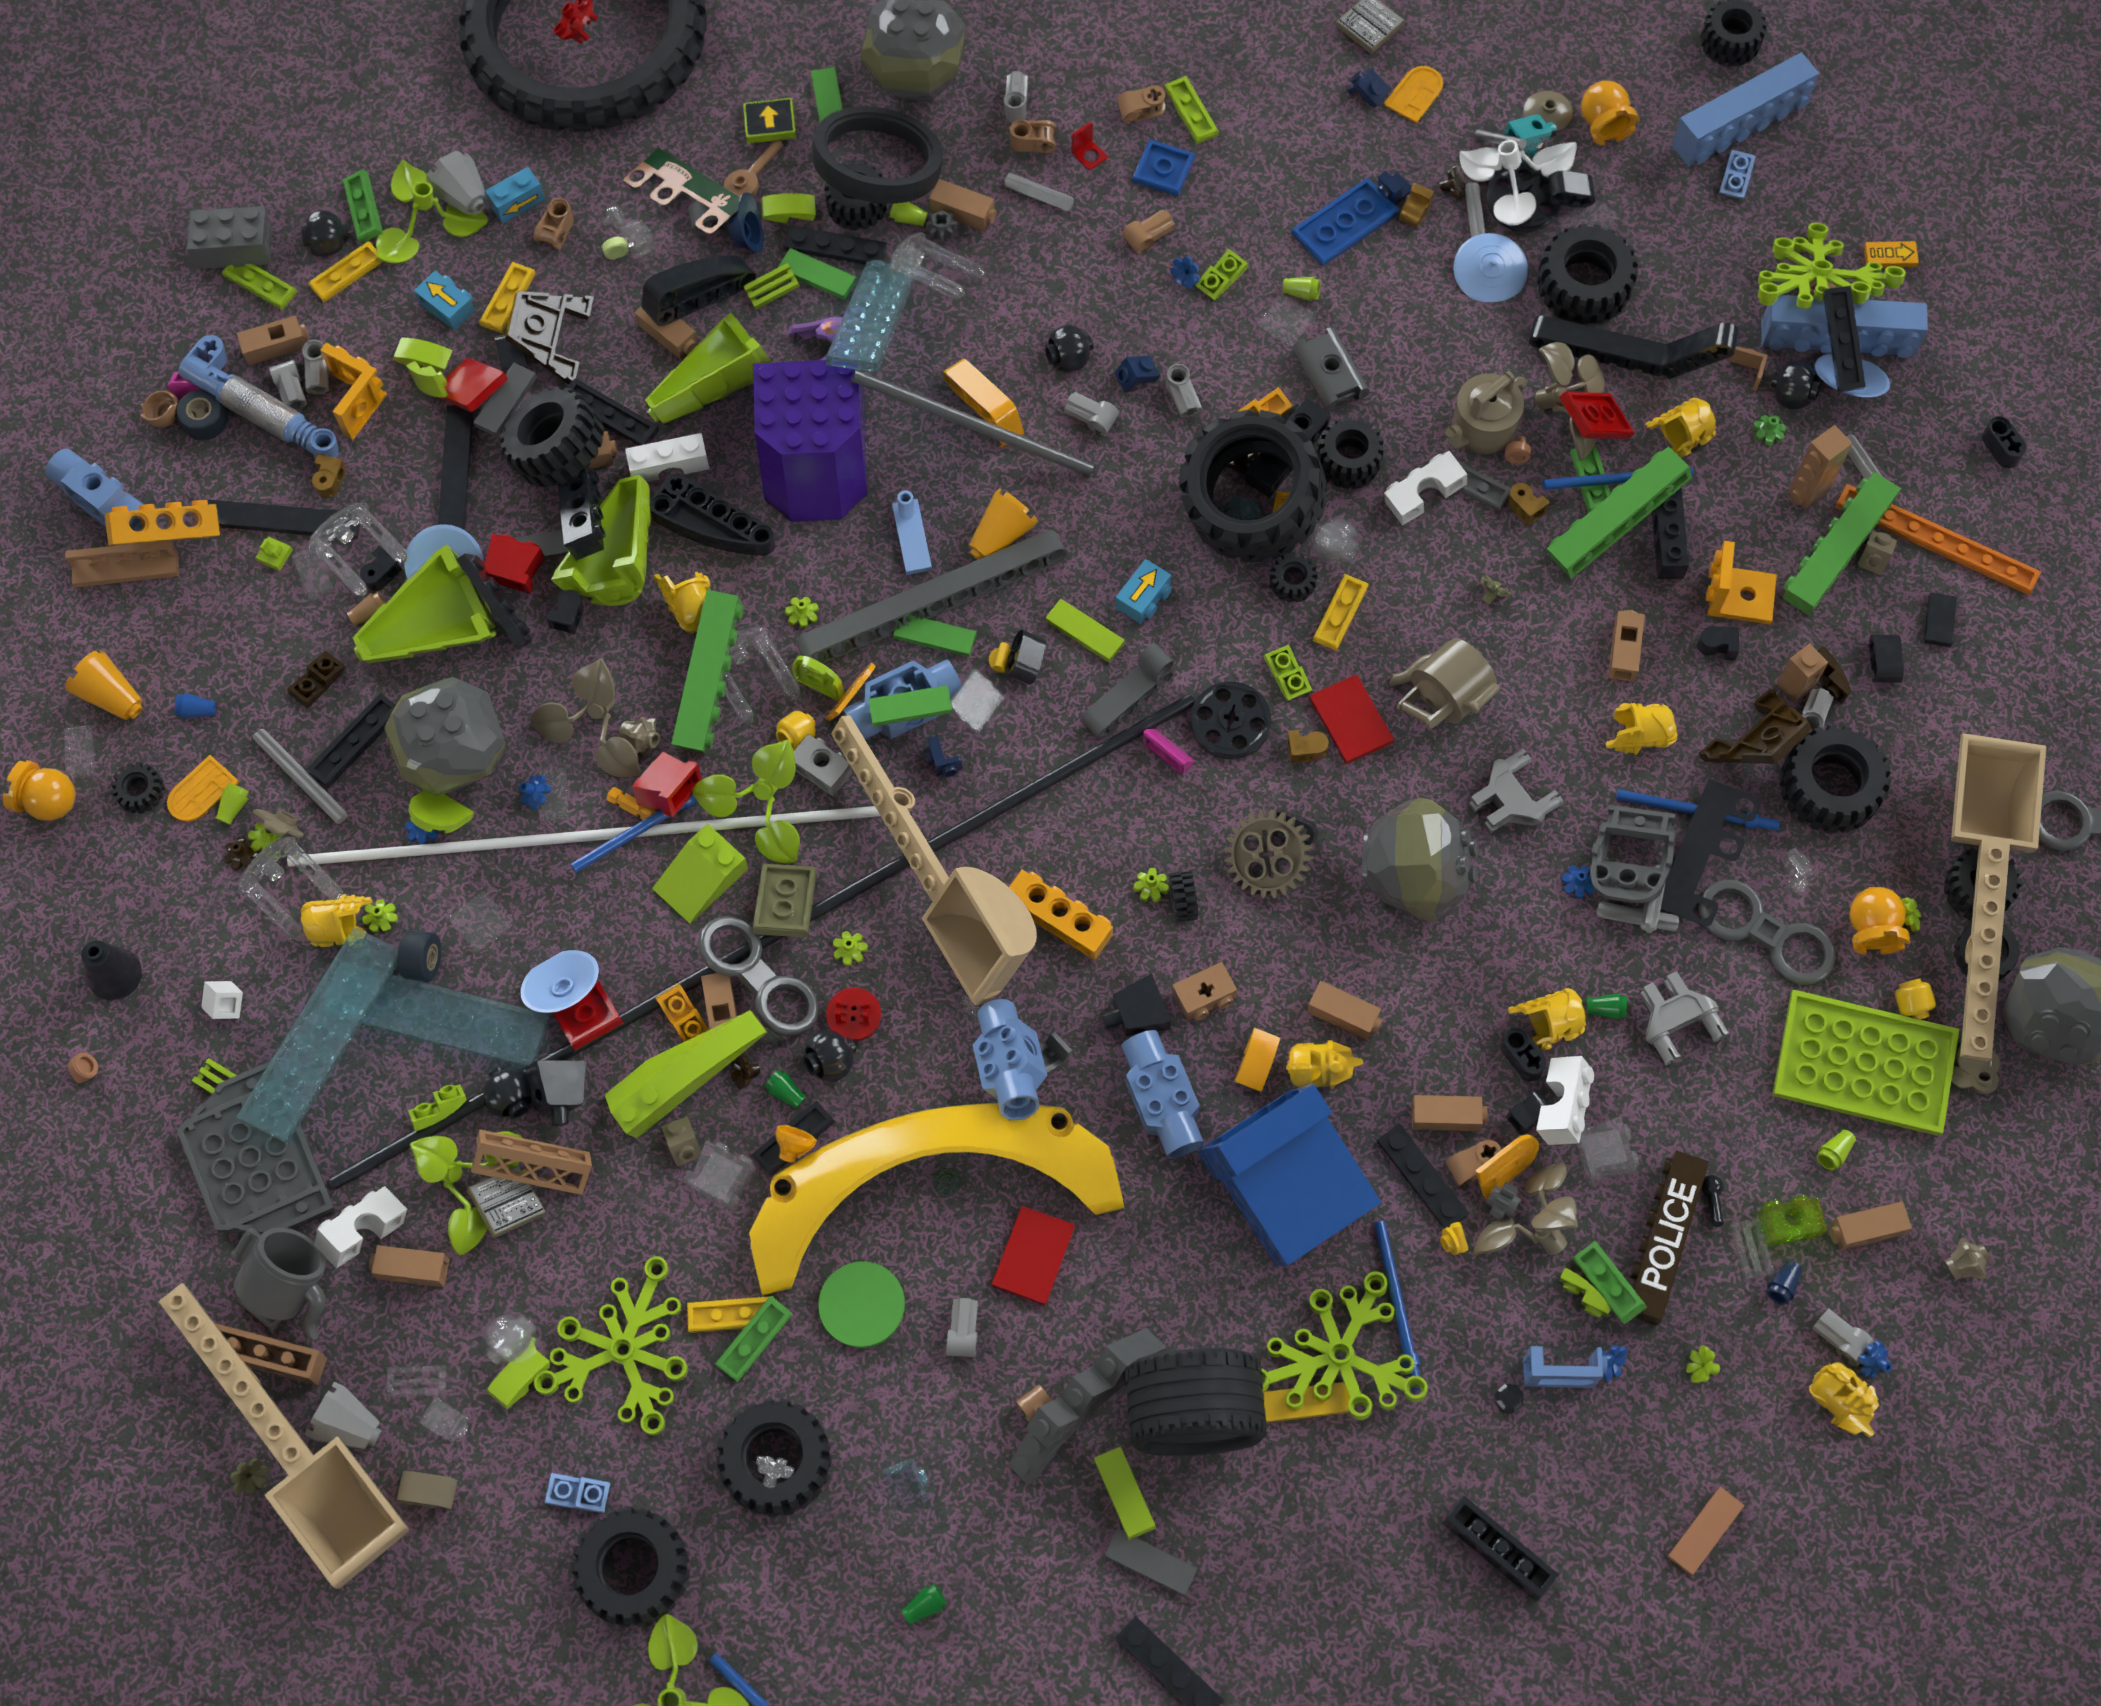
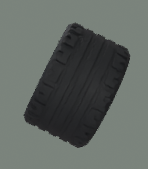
M1225 1348L1174 1350L1144 1356L1133 1361L1125 1370L1130 1444L1139 1452L1162 1456L1217 1454L1237 1451L1259 1444L1267 1435L1265 1407L1263 1406L1264 1393L1262 1391L1261 1361L1249 1352Z

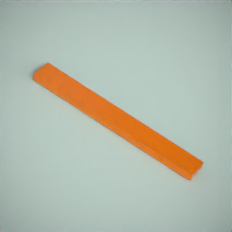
M1846 484L1835 507L1841 510L1849 497L1854 499L1859 493L1855 491L1856 487ZM1893 504L1876 525L2027 595L2031 594L2041 573L2037 569Z

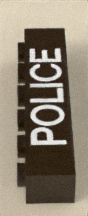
M1677 1150L1671 1158L1666 1157L1661 1171V1173L1666 1174L1663 1184L1658 1183L1654 1194V1199L1658 1200L1656 1210H1650L1646 1225L1650 1226L1648 1236H1642L1638 1247V1252L1642 1253L1640 1263H1634L1630 1278L1634 1279L1632 1288L1647 1306L1646 1309L1634 1317L1636 1319L1656 1326L1663 1319L1709 1164L1707 1160Z

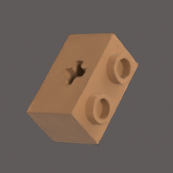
M1220 962L1173 984L1172 994L1186 1021L1193 1018L1195 1021H1198L1209 1015V1011L1216 1007L1224 1009L1233 1004V999L1237 995V989L1224 964ZM1204 990L1206 993H1210V997H1207L1205 994L1201 995V991Z

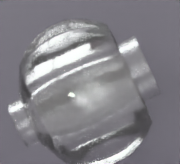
M1333 518L1323 525L1317 524L1314 532L1311 534V537L1314 538V554L1325 564L1341 566L1343 563L1340 562V557L1351 562L1359 552L1360 544L1357 543L1359 540L1358 532L1345 519Z
M509 1313L495 1318L486 1331L485 1339L489 1348L486 1355L497 1365H500L501 1362L517 1364L528 1360L537 1349L538 1338L535 1335L532 1336L538 1330L537 1327L522 1313L518 1317Z

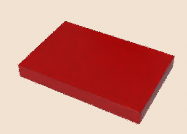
M467 357L445 377L448 385L444 388L448 396L437 398L473 412L502 386L508 377L503 371Z
M1565 391L1559 396L1583 438L1629 439L1635 434L1611 393Z
M1357 674L1309 696V700L1345 764H1349L1394 743V738Z
M1022 1206L992 1282V1287L1046 1306L1074 1232L1075 1224Z

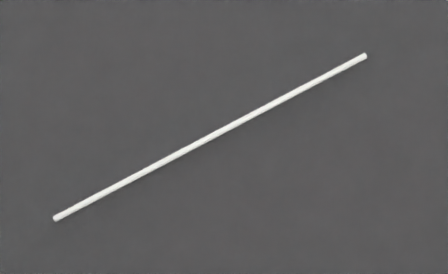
M875 806L775 814L771 815L770 823L772 825L775 821L783 820L790 824L879 817L881 815ZM766 815L658 824L637 837L699 832L707 823L714 830L765 826ZM631 827L294 855L287 857V863L289 867L609 840Z

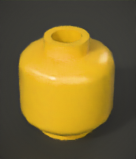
M797 710L793 711L778 722L776 738L778 742L789 740L793 750H795L808 734L813 738L815 737V721L807 713L805 714Z
M1921 978L1899 984L1900 988L1894 994L1900 1014L1907 1017L1912 1016L1915 1019L1929 1017L1928 1011L1936 1007L1931 985L1928 982H1922Z

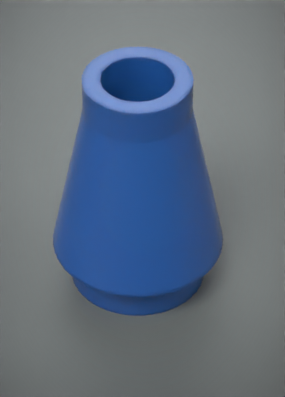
M185 692L183 695L177 694L175 700L176 716H181L182 719L215 716L216 701L207 700Z

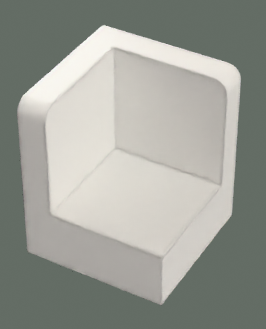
M231 981L204 982L202 1009L212 1019L240 1018L243 992Z

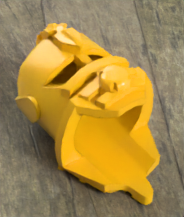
M1690 398L1689 401L1676 406L1675 409H1671L1645 424L1651 430L1660 425L1665 438L1673 446L1671 449L1681 458L1689 455L1691 449L1696 447L1698 443L1701 446L1707 444L1716 434V420L1710 405L1699 398Z
M696 571L694 578L674 585L668 576L661 578L659 574L654 575L653 578L664 596V601L668 603V610L673 612L679 626L688 633L694 634V632H697L706 591L711 590L709 578Z
M1635 703L1619 705V708L1615 709L1614 719L1626 726V729L1619 731L1615 740L1607 741L1606 748L1612 749L1614 747L1615 751H1621L1625 754L1629 752L1637 755L1641 747L1665 748L1672 745L1678 736L1672 711L1664 704L1661 706L1659 704H1650L1646 707Z
M343 894L336 900L306 902L301 908V922L306 938L316 947H330L334 945V942L336 945L349 944L351 947L361 945L367 933L361 927L356 926L355 914L360 911L363 905L371 904L372 898L355 895L346 896V894Z
M1566 988L1508 1008L1509 1014L1520 1012L1525 1015L1529 1014L1530 1021L1537 1034L1532 1040L1541 1051L1551 1049L1552 1044L1560 1042L1562 1037L1565 1038V1041H1570L1582 1035L1585 1031L1586 1017L1582 1000L1573 989Z
M1328 1040L1326 1044L1302 1043L1296 1044L1290 1049L1286 1069L1290 1073L1291 1082L1298 1088L1314 1084L1316 1087L1330 1086V1089H1335V1085L1352 1077L1354 1067L1362 1065L1363 1059L1353 1057L1351 1048L1332 1040Z
M1836 1362L1824 1366L1814 1375L1813 1383L1809 1386L1812 1397L1834 1415L1831 1420L1832 1424L1854 1436L1863 1432L1864 1435L1872 1437L1874 1431L1870 1426V1421L1874 1417L1873 1412L1879 1407L1874 1387L1871 1385L1868 1387L1865 1381L1859 1379L1854 1371L1842 1363Z

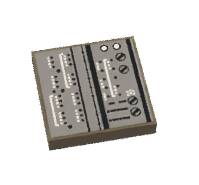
M1360 0L1336 21V27L1370 54H1373L1404 26L1405 20L1379 0Z
M517 1165L510 1168V1171L518 1173L522 1169ZM490 1177L468 1187L467 1190L493 1238L544 1216L546 1212L530 1184Z

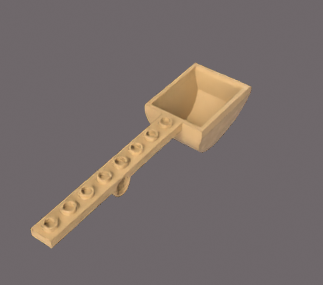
M841 716L831 734L932 900V904L922 917V920L972 1003L980 1005L990 1001L1004 989L1036 943V927L1030 912L1021 899L1006 884L985 871L972 867L955 868L950 877H948L909 813L915 804L913 794L905 788L893 787L851 716Z
M1964 733L1960 737L1951 842L1977 845L1979 849L1972 929L1965 950L1968 974L1960 1057L1990 1061L1993 1050L2009 850L2032 853L2038 849L2046 746Z
M181 1283L159 1301L289 1475L266 1493L265 1497L335 1589L343 1587L349 1580L409 1532V1528L338 1436L313 1455L261 1386L259 1379L239 1357L186 1285Z

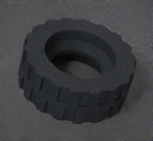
M1972 924L1962 931L1954 944L1955 951L1953 953L1957 960L1956 964L1965 975L1968 974L1965 950L1967 941L1971 936ZM2005 924L2003 925L2000 980L2013 970L2020 956L2019 941L2016 940L2014 932H2011Z

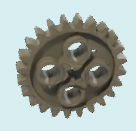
M1274 809L1270 810L1268 817L1264 810H1259V818L1254 813L1248 814L1250 822L1243 818L1240 819L1239 822L1242 828L1232 827V831L1236 836L1227 837L1226 839L1232 843V846L1224 848V851L1231 853V857L1226 858L1224 861L1233 864L1228 873H1237L1233 881L1242 880V890L1247 889L1249 886L1252 887L1251 895H1255L1261 890L1262 898H1266L1269 891L1273 898L1278 897L1279 889L1286 895L1289 893L1288 885L1293 889H1297L1298 885L1295 880L1304 881L1306 878L1301 872L1311 870L1305 864V861L1313 860L1312 856L1306 854V851L1312 849L1313 846L1305 845L1304 843L1310 835L1301 836L1300 834L1304 826L1301 825L1295 828L1293 826L1296 821L1295 817L1286 821V812H1282L1279 817H1276ZM1263 830H1267L1268 833L1267 843L1263 835ZM1276 831H1281L1285 834L1286 841L1282 846L1277 845L1274 841ZM1250 835L1256 836L1259 840V846L1256 850L1251 849L1247 844V839ZM1267 846L1269 851H1274V856L1270 857V861L1269 857H1264L1263 852L1267 850ZM1281 858L1287 859L1290 863V869L1287 873L1282 872L1278 867V862ZM1254 862H1258L1263 866V874L1260 877L1255 876L1252 872ZM1270 864H1271V868H1272V870H1273V872H1274V877H1273V878H1271V877H1270V874H1269V872H1270Z

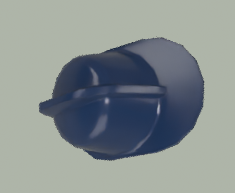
M746 192L740 197L738 211L729 218L728 229L736 247H749L751 251L757 253L763 249L764 232L755 199L750 193Z

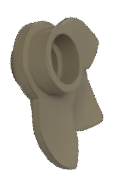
M261 809L253 810L255 816L265 821L263 827L269 832L277 835L288 833L296 838L303 837V832L295 825L298 819L294 815L283 810H278L276 814Z
M1959 1047L1956 1053L1958 1066L1953 1068L1951 1083L1961 1089L1973 1088L1980 1094L1993 1092L1999 1084L1997 1072L2001 1064L1998 1055L1992 1050V1059L1990 1061L1960 1057L1961 1047ZM1980 1077H1986L1989 1080L1982 1081L1980 1080Z

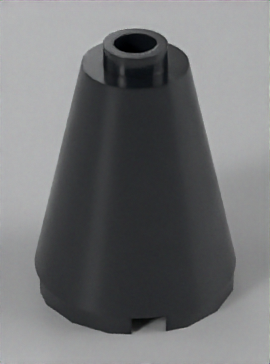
M99 940L91 941L84 946L81 958L88 986L95 995L105 1000H114L129 996L138 987L142 978L140 961L134 953Z

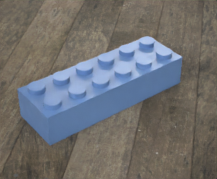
M1802 52L1680 117L1672 147L1688 167L1695 163H1704L1715 152L1722 153L1730 144L1736 141L1740 143L1747 139L1750 133L1756 130L1758 132L1763 131L1772 121L1776 119L1781 121L1796 108L1801 110L1806 107L1816 86L1815 83L1819 72Z
M1780 295L1773 305L1767 306L1761 320L1762 347H1769L1772 350L1790 348L1799 352L1820 350L1823 353H1832L1824 301L1816 300L1813 297L1811 308L1802 309L1796 305L1798 296ZM1867 300L1864 304L1853 303L1861 353H1871L1874 356L1892 354L1901 358L1915 356L1928 331L1927 303Z

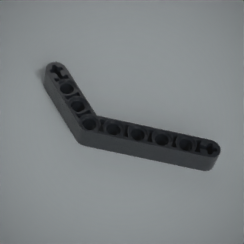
M1538 316L1533 322L1529 344L1532 347L1541 349L1550 343L1561 342L1570 348L1573 357L1581 358L1585 355H1591L1599 363L1607 365L1613 363L1617 364V367L1633 371L1638 369L1642 370V373L1658 377L1664 375L1667 376V379H1672L1733 356L1739 328L1731 323H1720L1664 344L1549 316Z

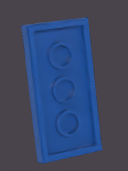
M1367 177L1291 229V234L1323 267L1396 217L1400 210L1389 199H1385L1379 193L1378 187Z

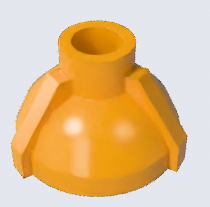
M779 1125L775 1131L776 1141L780 1146L779 1158L787 1162L794 1163L796 1157L800 1158L813 1149L817 1141L811 1134L789 1125Z

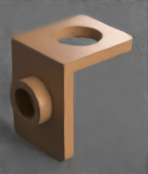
M1736 346L1734 355L1729 358V361L1758 369L1752 389L1756 391L1761 381L1768 355L1756 352L1753 349H1744Z

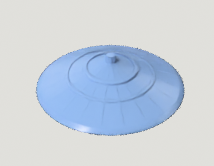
M1485 233L1470 238L1459 248L1454 259V276L1458 286L1468 297L1477 301L1499 302L1509 299L1518 294L1527 281L1528 263L1525 254L1514 241L1500 234Z
M1832 353L1823 355L1817 359L1815 370L1826 384L1837 390ZM1862 360L1866 387L1861 390L1842 392L1857 397H1876L1883 395L1889 390L1890 380L1878 366L1872 362Z
M452 525L428 527L412 539L406 550L404 568L407 579H411L438 549L447 544L459 557L464 553L473 554L484 561L480 546L468 532Z
M568 950L560 952L531 969L523 980L521 986L523 1003L529 1009L542 1013L556 1012L571 1007L583 999L595 985L599 973L596 960L586 952Z

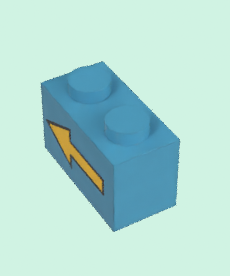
M528 167L485 190L490 207L502 224L545 200L541 184Z
M436 271L414 289L418 303L452 330L457 329L475 312L472 296L466 290H459L455 287V283L448 276H442Z
M1145 559L1115 597V608L1140 624L1146 618L1151 619L1158 606L1156 604L1161 598L1165 600L1172 590L1171 574Z

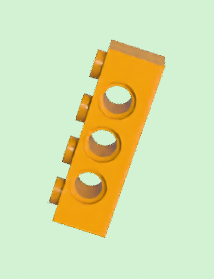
M208 500L192 501V506L183 507L181 502L165 503V508L155 509V504L138 505L139 510L128 511V506L112 507V512L104 514L108 546L208 538L220 535L216 504L208 505ZM185 513H189L194 517L195 522L192 527L184 524L183 516ZM159 515L167 518L168 526L166 529H161L157 526L156 519ZM132 517H136L141 521L140 531H134L130 528L129 521Z
M1022 869L1009 886L1025 904L1034 923L1094 961L1113 936V926H1111V922L1102 915L1095 916L1088 911V907L1077 900L1073 902L1065 897L1066 894L1058 887L1052 886L1051 888L1043 883V879L1034 872L1027 873ZM1034 895H1040L1044 900L1035 903L1030 898ZM1062 909L1067 914L1063 917H1056L1053 915V912ZM1079 924H1086L1090 928L1087 931L1081 932L1075 927Z

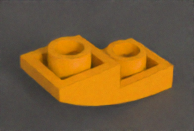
M679 983L655 998L683 1042L709 1030Z
M1254 1027L1244 1050L1245 1055L1235 1077V1082L1262 1092L1278 1048L1280 1037Z

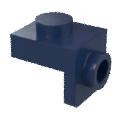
M1372 68L1365 72L1358 71L1350 79L1352 84L1347 89L1350 94L1357 91L1373 108L1378 106L1391 90Z
M1385 170L1378 176L1379 193L1385 199H1389L1395 206L1410 194L1412 186L1398 172L1391 176Z
M1150 356L1126 357L1115 371V376L1124 392H1130L1136 383L1155 382L1160 377Z
M939 737L928 738L929 748L924 749L928 764L933 763L937 776L951 777L956 775L958 771L963 770L960 756L944 759Z

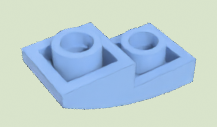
M1731 150L1719 194L1744 200L1755 155Z
M551 1473L544 1504L604 1513L610 1483Z

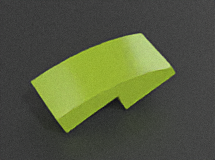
M787 193L764 196L761 199L763 220L787 223L789 217L813 221L816 216L814 195Z
M1228 249L1214 267L1210 266L1195 286L1215 301L1246 271L1249 265Z
M401 338L393 360L404 365L414 361L423 367L431 365L437 373L441 371L443 374L453 350L423 340Z
M416 361L406 365L416 386L423 393L440 398L448 396L444 388L448 383L441 371L436 373L431 365L426 368H420Z
M1289 645L1263 656L1287 701L1312 691L1302 666H1298Z
M460 1084L444 1086L439 1091L433 1092L434 1103H422L414 1109L408 1110L415 1131L436 1124L464 1104L466 1096Z
M1565 1268L1559 1280L1564 1283L1563 1288L1576 1295H1579L1580 1292L1585 1294L1581 1305L1586 1307L1584 1310L1586 1313L1596 1318H1600L1601 1315L1608 1317L1611 1308L1601 1294L1585 1279Z
M528 1345L498 1374L487 1388V1393L508 1409L529 1392L528 1385L534 1381L539 1372L550 1368V1361L531 1345Z

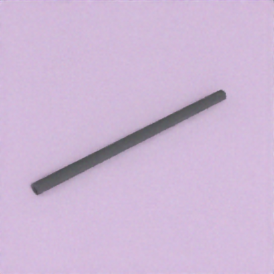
M855 369L851 381L1088 477L1092 474L1094 465L860 370Z

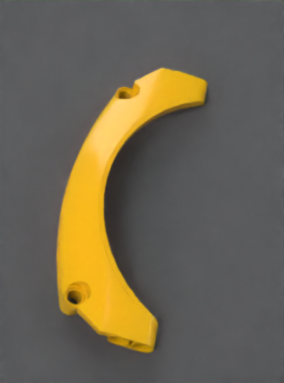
M998 1103L970 1104L910 1113L858 1130L810 1153L775 1174L770 1182L771 1197L766 1198L749 1231L751 1250L762 1295L791 1289L802 1257L813 1236L828 1215L860 1185L900 1163L923 1156L954 1152L992 1154L1013 1159L1034 1167L1054 1178L1071 1190L1095 1215L1124 1209L1120 1184L1110 1148L1080 1124H1073L1070 1114L1064 1108L1039 1105V1109L1035 1114L1022 1120L1004 1118L1000 1113ZM1057 1113H1062L1066 1117L1065 1124L1060 1128H1055L1051 1124L1052 1117ZM780 1179H786L790 1182L791 1189L786 1193H779L775 1189V1183Z

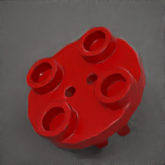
M577 0L574 3L568 2L561 11L563 17L555 26L553 33L563 41L572 38L579 44H582L583 40L587 42L590 36L583 30V27L586 23L591 24V21L596 22L598 18L592 11L593 2L591 0Z
M857 987L847 988L835 994L830 1000L826 1011L827 1023L830 1029L842 1034L845 1038H851L852 1041H860L873 1036L879 1027L882 1017L880 1004L876 997L869 991Z

